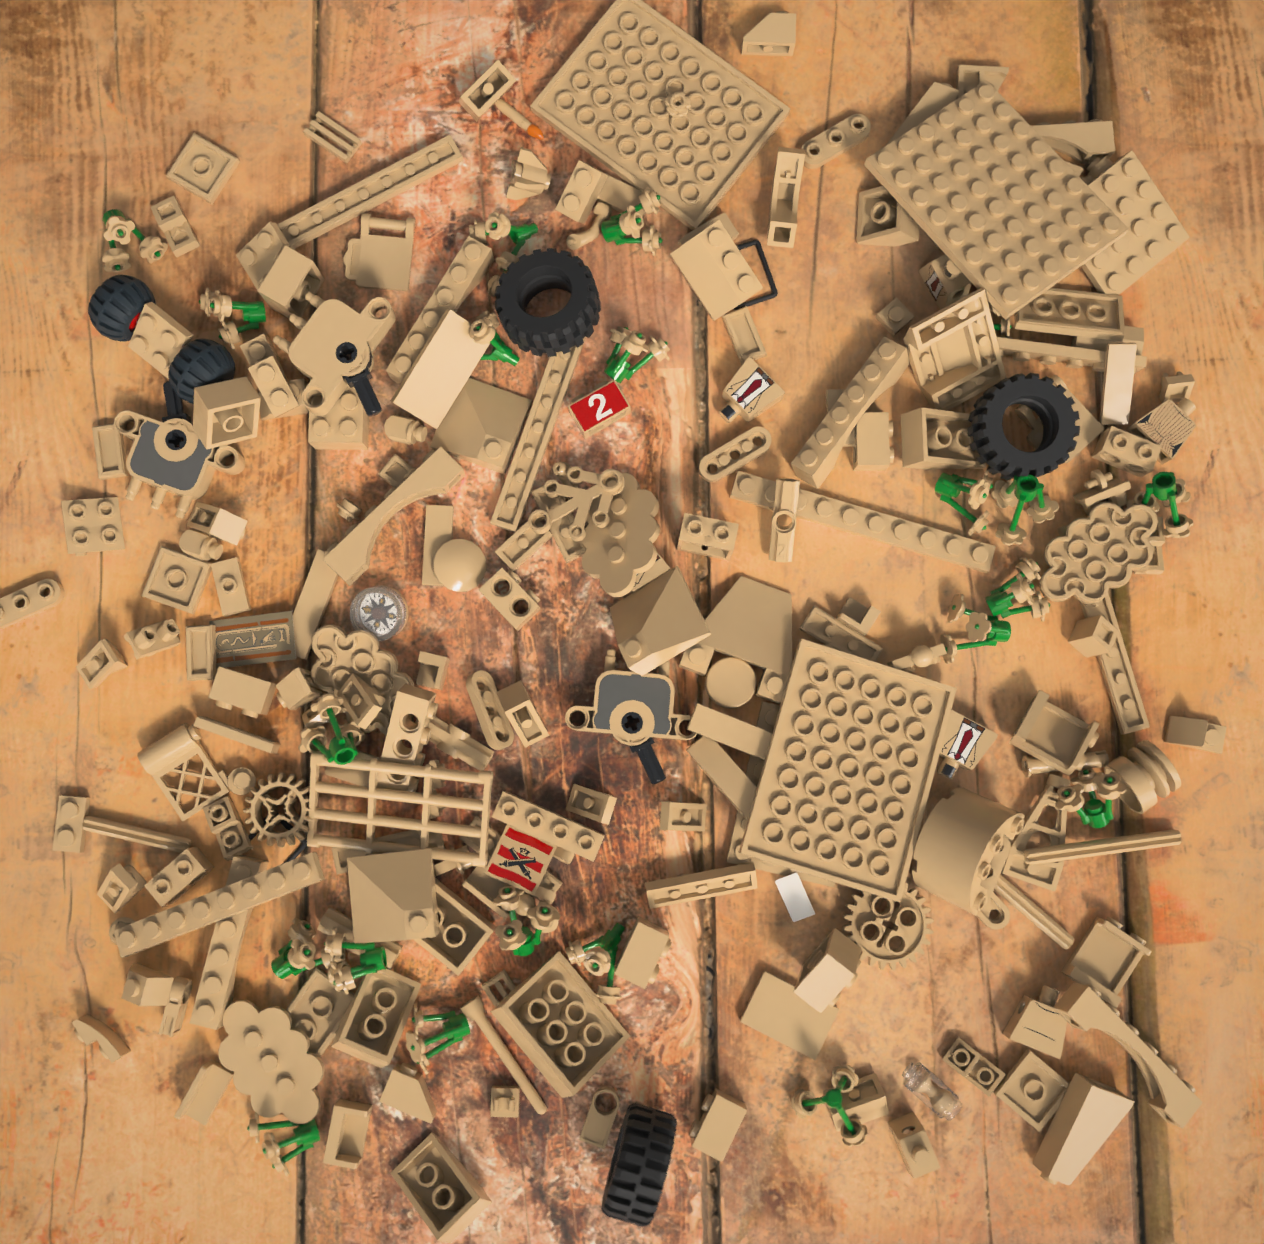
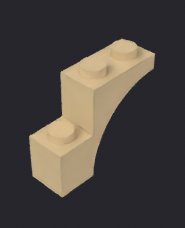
M262 334L240 345L250 364L248 370L274 418L300 406L280 363L281 359L269 337Z

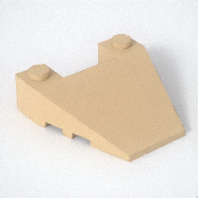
M741 576L705 619L711 635L686 649L679 667L704 676L714 651L744 660L751 665L764 669L755 696L780 705L792 667V594Z

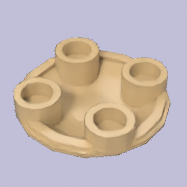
M452 539L444 543L436 552L433 562L434 576L447 589L456 592H467L477 587L484 579L487 569L486 558L482 550L473 542L465 539Z

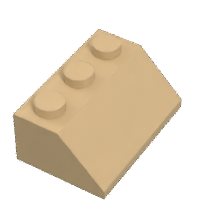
M717 220L670 253L671 258L713 321L763 289V286L720 220Z

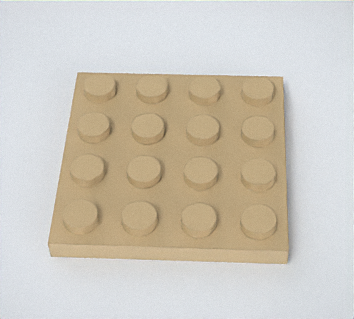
M1132 150L1087 184L1129 228L1125 236L1081 266L1099 293L1120 295L1190 238Z

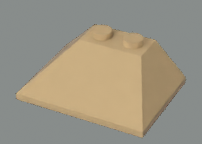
M983 288L972 292L910 326L904 337V343L916 383L932 409L948 411L1006 378L985 289Z

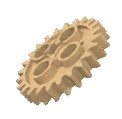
M905 883L901 901L894 912L893 908L896 901L885 898L887 901L885 911L876 912L875 902L883 897L861 891L862 895L860 897L856 894L851 895L856 901L854 905L846 903V906L851 910V914H843L842 917L849 920L850 924L842 926V929L851 932L846 937L862 948L859 957L861 961L869 956L868 965L871 967L878 961V966L881 970H884L886 963L889 964L890 969L895 970L896 962H899L903 968H906L907 958L914 963L917 962L914 953L918 952L924 955L925 952L920 946L922 944L930 945V942L925 938V934H933L934 931L926 927L927 924L934 922V919L926 917L925 914L930 912L931 908L921 906L926 900L925 897L915 898L918 892L917 889L912 888L907 892L908 883ZM905 910H910L912 913V920L908 924H902L900 921V915ZM890 920L894 924L892 928H886L882 925V922ZM868 924H874L876 927V933L871 938H865L863 934L864 927ZM883 935L882 944L880 947H877V942ZM893 936H899L901 938L899 948L890 949L889 940Z

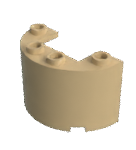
M960 787L950 792L952 796L948 800L942 798L927 818L914 850L913 859L917 860V869H912L914 883L918 887L976 916L978 911H981L987 902L986 894L988 890L980 886V883L990 872V862L994 854L1001 850L1003 836L1013 840L1015 835L1021 832L1024 826L1023 818L1025 815Z

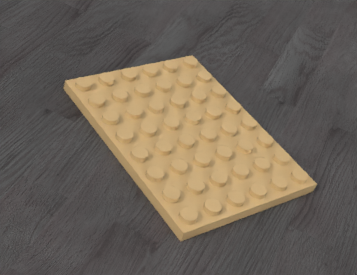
M615 0L530 105V110L630 185L642 192L647 187L650 188L651 192L655 190L660 195V207L691 230L704 223L790 114L791 108L642 0ZM676 91L683 92L691 100V107L688 108V113L681 118L672 117L667 112V106L665 105L667 96L673 95Z
M987 80L866 158L864 164L977 289H985L987 300L1005 320L1125 236L1129 230Z
M800 639L738 853L900 902L957 688Z

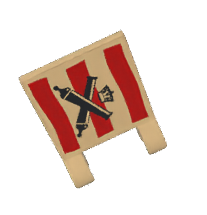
M507 824L484 874L509 886H514L516 889L524 890L525 893L551 905L556 897V893L539 885L552 857L565 864H570L574 853Z

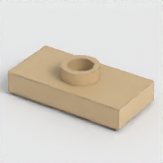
M235 557L212 563L211 568L222 615L226 617L251 610L240 559Z

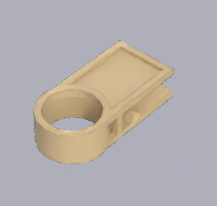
M179 976L174 979L158 1034L173 1037L181 1032L193 982L191 979Z
M604 1086L595 1091L580 1134V1141L605 1149L620 1105L619 1094L615 1089ZM604 1092L610 1093L616 1098L615 1108L608 1112L599 1110L595 1102L597 1096Z

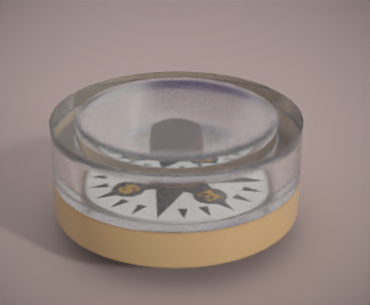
M377 585L364 589L355 596L350 606V620L355 630H368L376 635L378 641H384L394 637L403 630L408 620V606L402 594L396 589L386 585Z

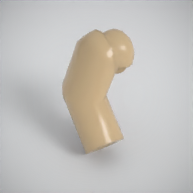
M556 462L553 466V473L565 485L578 488V485L572 484L567 477V472L571 466L566 462ZM573 473L571 478H578V473Z

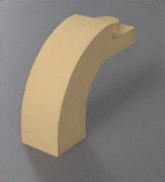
M778 148L770 201L767 233L768 246L794 247L798 199L805 159L804 149Z

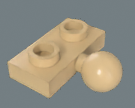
M943 643L931 648L919 645L912 650L911 655L893 660L887 664L889 667L909 673L915 671L914 665L926 667L941 662L939 656L947 654Z

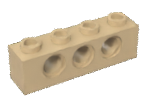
M404 684L397 691L380 761L423 766L425 754L422 753L423 745H427L432 729L428 728L429 721L434 719L438 708V703L434 702L436 693L408 684ZM408 714L415 715L419 723H413L409 719ZM402 739L408 740L412 744V748L405 747ZM378 772L377 788L416 792L419 779L415 778L416 776Z
M507 791L502 792L492 815L493 818L593 862L605 837V834Z

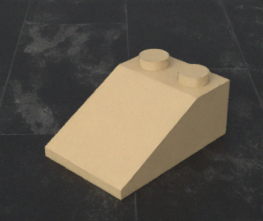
M923 407L901 414L903 467L914 469L986 468V463L981 465L976 459L980 456L978 451H972L969 445L974 442L973 436L969 437L967 434V428L972 426V422L968 421L970 414Z
M389 969L364 975L340 1023L331 1047L380 1068L389 1065L422 984Z
M431 1133L391 1172V1175L437 1241L452 1243L492 1203V1200L478 1181L434 1133Z

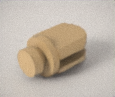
M392 415L384 424L385 434L395 442L410 445L415 444L417 441L424 442L427 436V428L420 426L419 421L412 418Z
M189 529L180 537L179 546L181 550L194 558L208 561L211 558L218 560L223 553V546L217 543L216 538L203 532Z

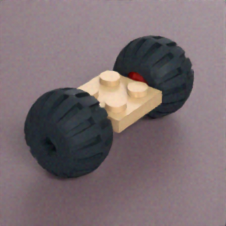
M115 275L105 280L95 290L88 305V314L96 330L111 340L130 341L128 347L167 377L171 387L181 399L194 404L195 387L233 379L236 368L228 350L223 345L209 339L201 338L191 341L193 334L156 305L152 291L143 281L133 276Z

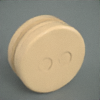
M735 657L720 659L712 665L706 675V692L709 698L720 707H740L747 703L755 692V673L744 660Z

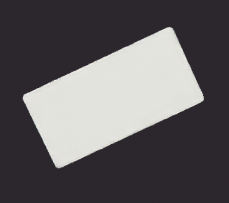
M798 873L775 880L793 922L815 915Z

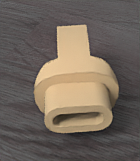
M467 845L456 849V851L469 852ZM444 860L433 865L434 877L454 868L462 875L465 874L464 870L472 867L473 864Z

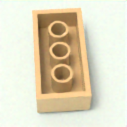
M351 353L347 354V361L351 360ZM348 385L327 414L317 416L309 410L308 442L315 449L368 450L369 416H367L354 387L350 388ZM315 396L311 401V405H319L322 402L323 396Z
M435 878L440 933L436 937L413 940L459 976L497 927Z

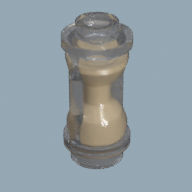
M921 1062L916 1065L911 1063L903 1071L902 1076L904 1079L902 1084L940 1118L950 1121L958 1114L962 1108L959 1096ZM931 1080L935 1082L940 1088L935 1087L932 1084ZM921 1092L926 1093L930 1101Z

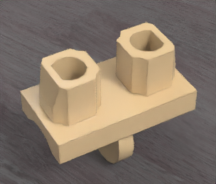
M1096 469L1090 473L1091 480L1084 483L1087 490L1073 495L1075 503L1082 505L1088 516L1089 512L1096 505L1102 503L1101 501L1104 499H1108V502L1114 503L1119 507L1127 504L1126 490L1131 489V485L1128 480L1122 482L1119 478L1113 479L1110 472L1103 475L1099 469Z
M173 619L127 632L124 635L125 640L132 646L136 659L152 656L158 652L178 646L181 643L177 636L180 630Z

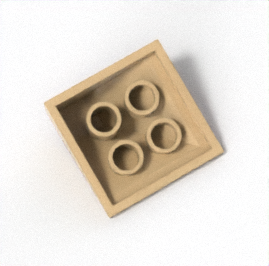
M468 378L436 429L430 448L437 450L439 447H442L451 456L505 475L533 401Z
M678 566L610 607L618 647L627 667L641 676L711 635Z
M432 848L347 858L354 943L413 940L436 937L440 933Z

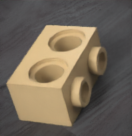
M1111 426L1101 433L1092 458L1141 478L1153 471L1162 446Z
M501 568L478 590L519 631L541 610L537 604L540 599L532 590L528 589L525 592L520 587L519 583L522 580L511 569L506 572ZM503 581L510 584L509 591L504 595L497 594V584ZM518 601H526L528 603V610L524 614L514 612V606Z
M198 847L187 848L145 884L144 887L161 907L171 905L210 872L214 866Z

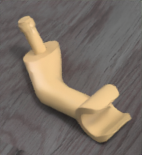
M597 203L594 209V214L597 217L593 225L587 231L569 235L566 240L567 246L572 250H576L596 239L601 231L602 222L608 220L612 214L611 206L606 203Z

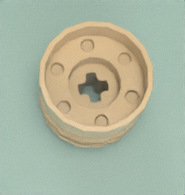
M1142 740L1136 745V748L1129 749L1127 752L1128 759L1119 756L1104 767L1105 774L1116 772L1120 775V781L1126 785L1127 789L1125 793L1120 794L1119 798L1137 814H1143L1156 805L1158 802L1157 795L1166 798L1170 791L1174 792L1181 787V779L1171 761L1156 745L1148 740Z

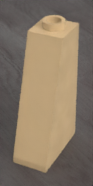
M934 81L886 145L955 101L959 90L954 89L947 83H937Z
M1075 1073L1032 1162L1041 1171L1040 1176L1051 1184L1056 1185L1057 1182L1070 1186L1132 1108L1134 1101L1117 1088Z

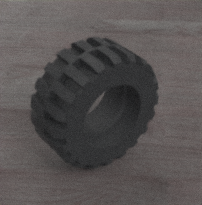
M547 248L545 252H541V249L533 250L531 255L526 256V254L518 257L519 261L517 263L512 262L507 267L508 272L501 274L498 280L500 286H497L495 289V308L509 339L514 344H518L519 349L525 352L531 350L532 354L536 356H542L543 353H546L548 357L556 356L557 352L562 351L563 354L571 352L570 348L573 346L580 347L584 343L583 338L585 336L589 338L594 332L592 325H598L600 319L599 312L601 311L599 293L589 267L585 266L583 260L578 256L572 258L571 252L561 250L558 253L556 248ZM562 289L571 294L567 305L554 315L535 317L526 313V308L531 299L544 290Z
M1023 373L1015 374L990 387L973 405L975 410L970 412L968 419L969 422H972V426L967 428V434L969 437L973 436L974 442L969 445L972 451H978L980 455L976 458L981 465L987 463L989 465L987 470L993 475L1000 473V478L1006 480L1013 479L1016 475L1020 477L1028 476V474L1037 478L1057 469L1058 465L1065 463L1069 458L1068 453L1074 451L1077 442L1073 438L1080 434V426H1075V421L1080 419L1078 411L1074 412L1071 405L1075 404L1073 398H1067L1063 394L1066 389L1061 384L1056 387L1052 385L1054 380L1047 376L1039 379L1040 376L1036 373H1029L1026 376ZM1010 405H1026L1039 416L1043 425V439L1039 448L1035 451H1020L1006 439L1002 428V419L1006 408Z
M638 1103L631 1104L627 1108L616 1142L602 1199L601 1211L605 1216L640 1227L648 1226L653 1221L667 1177L676 1135L677 1119L671 1113Z

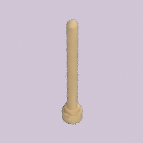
M479 995L473 997L462 1005L460 1010L466 1018L469 1017L471 1021H476L536 1112L544 1114L547 1111V1106L485 1016V1009L483 1008L485 1004Z

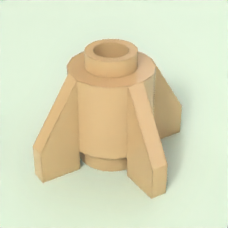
M521 147L517 160L512 159L510 183L512 184H509L506 198L513 200L542 194L543 190H548L551 175L547 174V167L531 150Z

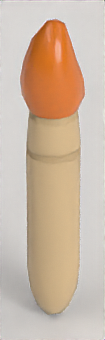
M499 99L495 103L502 113L527 131L529 136L539 140L544 139L541 129L528 121L507 102Z

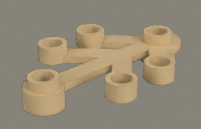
M578 466L571 467L567 472V477L572 484L578 485L583 481L595 484L587 490L559 484L556 480H548L544 484V491L548 497L556 498L560 495L572 499L549 512L543 510L532 512L528 519L532 530L538 534L546 533L551 528L553 522L578 509L574 523L569 527L568 532L574 541H582L586 536L584 526L592 500L600 495L599 507L593 513L592 520L597 527H606L610 522L608 511L614 495L619 494L625 486V479L618 470L608 469L602 472V474L584 471ZM579 472L580 476L578 478H571L573 473ZM615 480L616 484L614 486H607L609 481ZM553 485L557 486V489L554 492L548 491L549 487ZM600 515H604V516H605V520H604V521H602V522H597V521H596L598 516H600ZM539 521H546L543 527H537ZM575 529H582L580 535L575 536L573 532Z

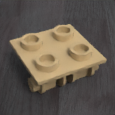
M118 497L61 501L68 554L75 553L76 556H85L87 552L125 549Z

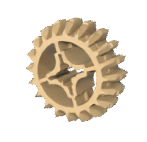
M280 772L277 779L274 774H269L267 778L268 783L264 779L258 780V785L261 789L251 787L250 791L255 795L254 798L246 797L245 799L247 803H251V808L243 809L244 813H251V817L245 819V823H254L249 832L254 834L260 831L257 840L263 841L267 838L268 846H273L277 842L278 847H284L286 841L290 846L295 845V837L300 841L304 840L305 835L302 830L308 832V821H313L309 817V811L311 810L309 808L308 796L310 794V786L303 789L306 780L300 778L296 782L295 774H290L286 778V774ZM279 787L291 789L288 794H284L279 800L268 795ZM296 796L299 797L301 802V816L294 809V804L297 801ZM262 805H265L269 811L268 817L265 820L267 823L263 820ZM277 805L286 806V808H284L286 809L285 815L277 814V812L280 811L277 810ZM282 820L288 823L292 822L295 825L285 833L273 830Z

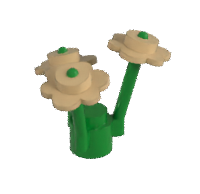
M985 470L983 479L980 478L979 480L964 478L956 474L949 475L943 472L936 483L935 492L941 494V501L948 503L974 523L969 530V536L975 531L979 534L987 528L986 525L989 523V520L986 518L989 512L986 510L983 515L976 518L954 501L952 497L957 498L961 491L970 494L968 504L971 505L972 509L976 510L980 503L982 504L986 501L990 489L993 488V484H991L992 478L988 477V470ZM963 484L972 485V487L970 488V487L964 486Z
M255 1112V1119L249 1120L247 1130L250 1132V1137L255 1136L256 1143H260V1130L297 1126V1128L293 1129L294 1136L277 1142L272 1132L264 1133L265 1141L262 1142V1152L266 1159H270L272 1167L278 1173L284 1171L286 1176L289 1175L290 1172L285 1162L301 1152L313 1148V1143L320 1141L315 1119L305 1124H296L289 1120L260 1123L259 1115ZM296 1142V1145L299 1147L283 1157L280 1155V1148Z

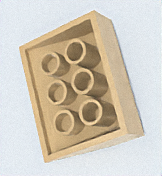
M560 951L556 952L490 1011L562 1098L574 1096L630 1037L607 1007L600 1003V999L595 996L592 989Z

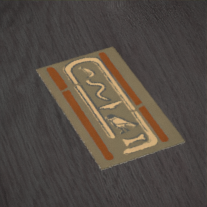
M292 611L209 621L210 625H215L217 669L219 666L226 668L296 659Z

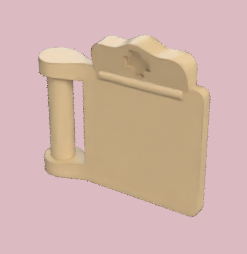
M363 213L361 217L360 239L349 240L348 250L343 257L346 266V278L350 281H356L358 287L408 291L416 219L371 217V214ZM370 228L406 231L405 238L370 235Z
M1053 375L1050 377L1054 380L1052 385L1056 387L1061 384L1066 389L1063 394L1067 398H1073L1075 404L1071 405L1074 412L1078 411L1080 417L1079 420L1075 421V426H1080V434L1073 438L1077 445L1074 451L1068 453L1069 458L1065 462L1068 463L1092 442L1104 428L1068 390L1064 381L1059 376ZM1021 404L1015 409V412L1020 419L1032 428L1033 431L1028 434L1026 439L1032 446L1033 451L1039 448L1043 439V425L1040 418L1036 419L1032 414L1034 410Z

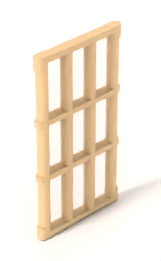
M313 751L311 753L309 808L311 810L309 811V817L313 821H308V847L320 848L321 846L361 850L366 851L367 854H373V852L392 853L431 848L428 847L429 832L481 838L480 853L432 848V857L436 860L470 863L473 866L486 868L488 863L487 847L493 771L480 770L479 772L436 768L430 764L419 766L378 761L376 758L371 760L354 758L348 764L338 765L334 761L329 763L322 752ZM319 766L370 771L369 787L319 781ZM378 772L424 777L423 793L377 788ZM432 778L484 784L483 800L431 794ZM318 792L368 798V813L317 808ZM381 799L423 804L422 820L377 815L376 801ZM433 805L482 811L481 827L430 821V807ZM316 819L366 824V840L317 834ZM375 826L421 831L420 846L374 841Z

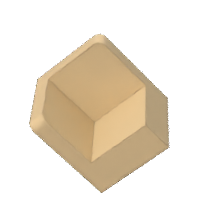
M849 598L836 619L865 636L881 611L873 606L867 608L853 598Z
M1102 615L1078 620L1068 642L1085 657L1110 653L1119 630Z
M420 651L418 662L421 665L416 684L443 691L450 659Z

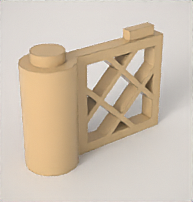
M187 723L177 727L137 754L143 768L153 776L182 821H185L230 792L227 785V774L224 770L218 772L200 745L199 739L202 738L200 731L193 724L189 726ZM197 754L204 763L202 773L187 770L189 759ZM182 763H184V764H183V769H178V768H176V767H178L179 765H181ZM170 771L181 773L179 788L168 786L162 776ZM186 775L201 777L198 792L183 789ZM205 778L215 780L221 791L215 795L202 793ZM182 793L197 796L195 807L187 813L180 804ZM201 797L208 798L200 804Z

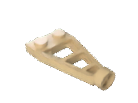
M1049 774L1046 786L1024 820L1021 832L1015 835L1011 843L1010 852L1001 871L1002 874L1054 892L1056 891L1064 860L1030 865L1025 863L1023 853L1032 834L1038 831L1044 832L1050 837V846L1065 844L1067 811L1056 808L1055 803L1058 801L1059 796L1053 791V788L1060 789L1063 786H1070L1071 780ZM1047 805L1055 807L1057 810L1056 823L1052 829L1038 824V818L1043 808Z

